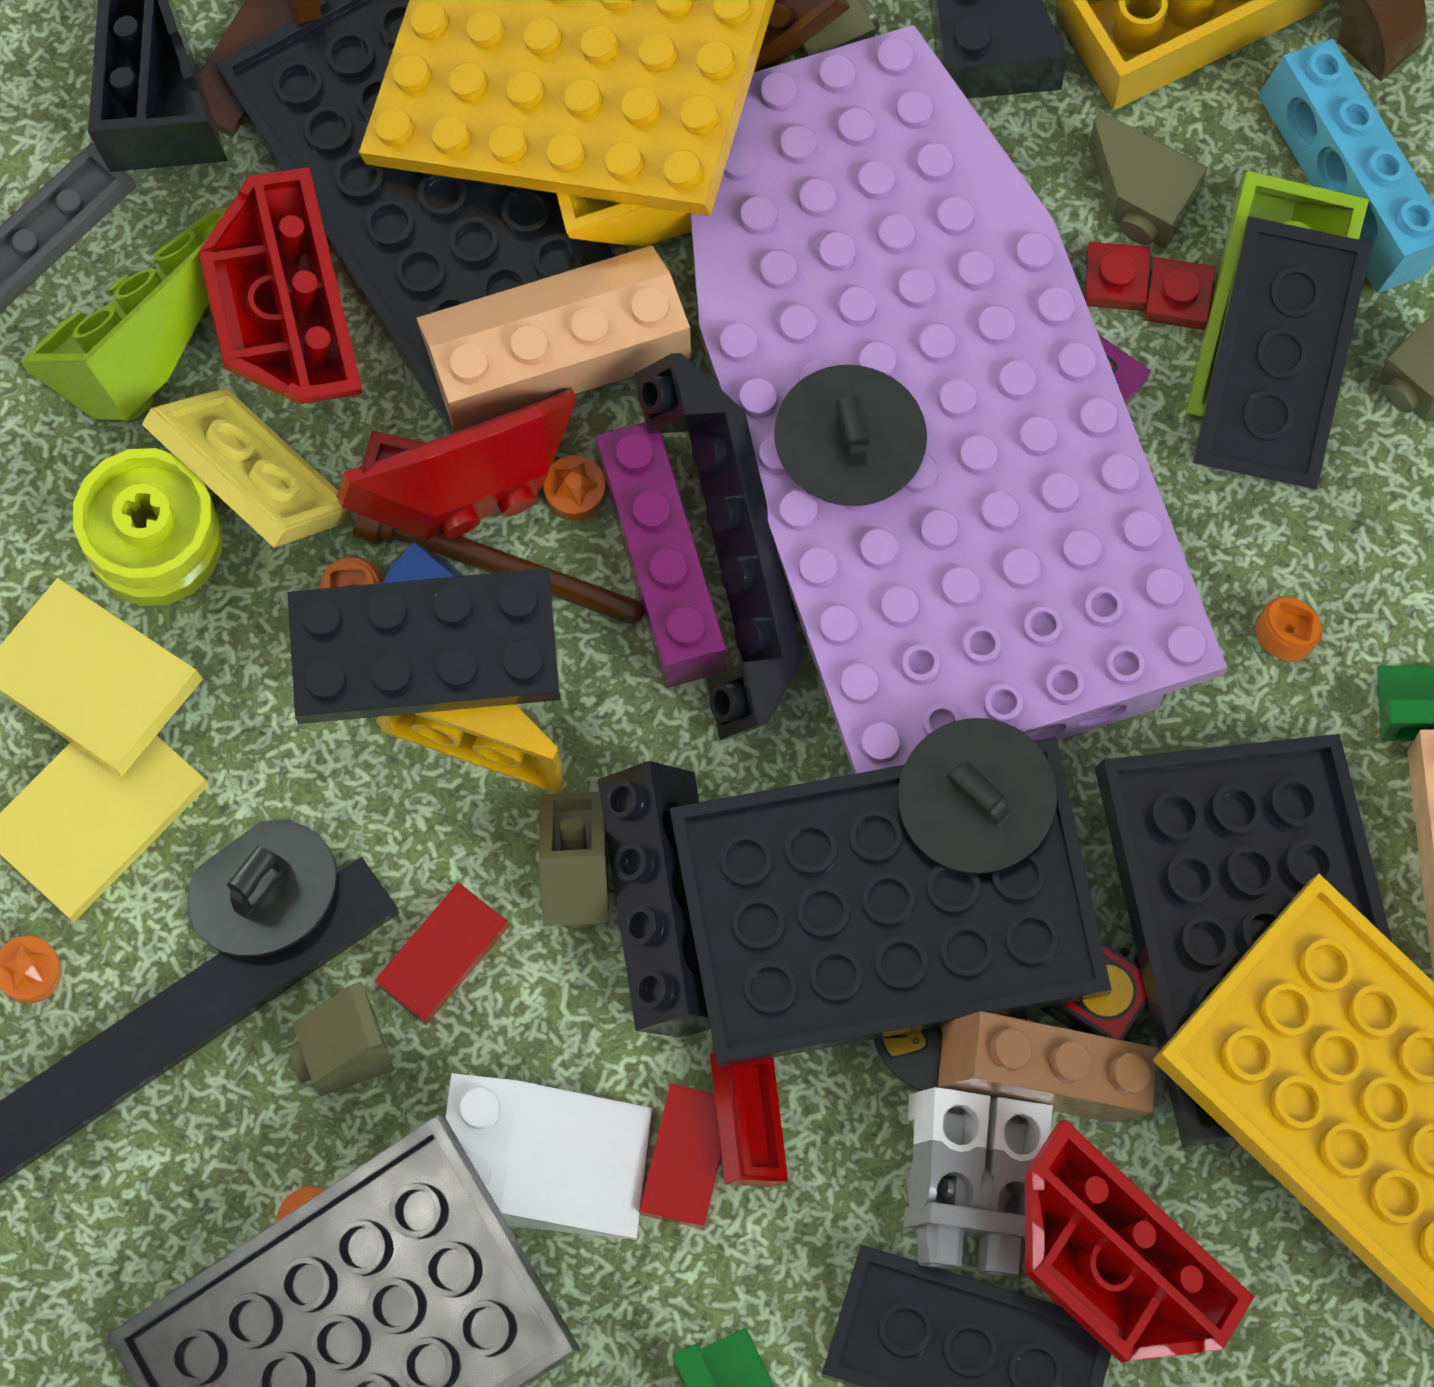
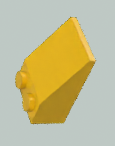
M516 704L377 717L381 732L556 794H560L564 781L558 747Z

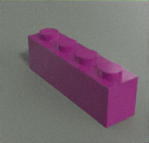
M646 422L596 435L599 465L605 477L606 489L638 597L643 607L644 617L665 688L710 677L726 670V647L661 433L649 434Z

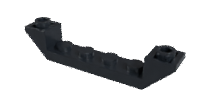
M671 353L635 373L638 399L644 412L649 434L689 432L693 461L698 470L706 504L707 520L712 530L721 568V580L726 590L735 628V640L743 662L706 678L710 695V708L715 717L720 740H726L769 723L803 654L781 561L768 523V506L746 413L682 353Z

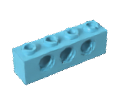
M1332 38L1283 55L1258 96L1312 186L1369 199L1359 240L1372 242L1365 275L1375 292H1383L1427 274L1434 266V204L1334 39Z

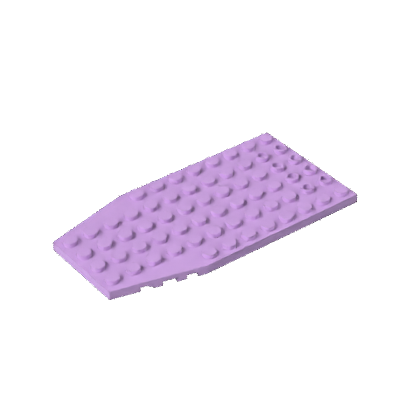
M911 25L754 72L711 216L691 213L699 336L716 385L746 413L768 506V523L781 561L784 578L853 774L905 765L909 755L921 740L937 728L957 720L969 718L993 719L1016 727L1033 741L1056 737L1057 740L1158 709L1164 694L1224 676L1227 665L1054 219L917 28ZM836 365H859L873 368L896 379L917 401L926 423V451L921 466L913 479L895 495L869 505H836L807 493L785 471L778 457L774 439L777 413L788 392L803 378L818 370Z

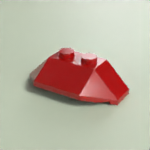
M306 167L248 176L239 189L237 197L224 212L198 254L223 368L298 404L361 395L362 386L310 168Z
M571 388L552 397L376 462L345 471L336 497L342 508L423 540L443 533L446 538L459 537L476 528L481 522L480 519L501 512L503 517L517 515L536 503V498L549 473L577 398Z
M1066 1119L1058 1121L1025 1172V1274L1121 1363L1223 1350L1253 1301L1254 1296Z

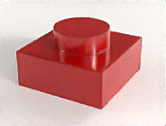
M1089 242L1084 299L1087 306L1145 311L1148 292L1150 246Z
M1155 257L1144 321L1205 331L1216 267Z

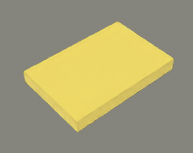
M228 388L153 407L142 423V426L273 548L342 525L352 513V511L341 507L336 497L338 490Z
M58 578L0 645V695L121 777L203 680L197 669Z
M157 735L122 777L70 742L0 812V856L66 918L74 923L209 785L203 776Z

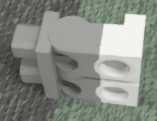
M937 1087L909 1094L907 1121L914 1122L913 1160L907 1185L909 1207H905L903 1227L918 1229V1265L946 1269L961 1268L964 1236L979 1238L977 1273L1000 1277L1020 1275L1025 1253V1172L1050 1135L1053 1105L1002 1097L990 1099L989 1095Z

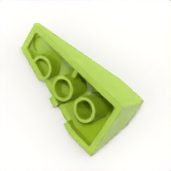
M1248 170L1245 172L1240 180L1226 235L1208 320L1186 409L1187 414L1203 416L1246 219L1254 217L1359 240L1369 199Z
M228 207L213 208L158 249L154 255V259L159 265L156 269L148 268L141 270L128 279L122 276L110 285L108 290L115 300L107 306L95 311L86 318L77 310L61 322L20 361L24 368L93 419L130 421L145 413L153 404L151 396L170 378L209 303L198 254Z

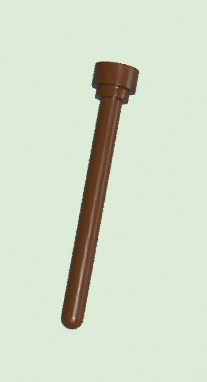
M360 514L356 515L353 526V537L379 545L382 540L391 544L394 539L409 544L414 541L433 553L488 573L548 568L463 536L446 538L443 533L423 540ZM549 568L552 596L628 624L638 623L643 618V607L638 600Z

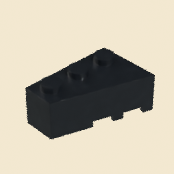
M98 0L88 133L110 172L228 162L184 28L172 0Z

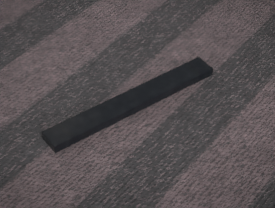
M361 857L337 873L336 890L327 913L319 924L299 942L282 951L260 957H237L220 952L0 1100V1184L400 914L397 906L364 859Z

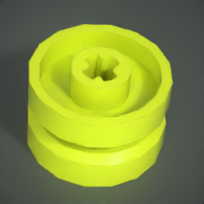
M157 448L128 449L104 459L83 479L73 502V530L97 580L117 598L140 606L169 605L194 594L212 576L221 556L222 524L205 483L172 453Z

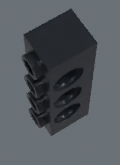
M647 761L598 779L635 1031L685 1037L709 1030L710 1024L670 808L700 802L695 772Z

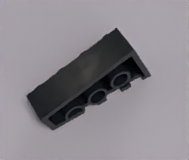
M929 0L936 56L967 99L1062 90L1067 56L1042 0Z

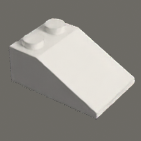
M451 1073L445 1118L508 1226L637 1240L640 1217L639 1209L642 1201L652 1108L518 1080Z

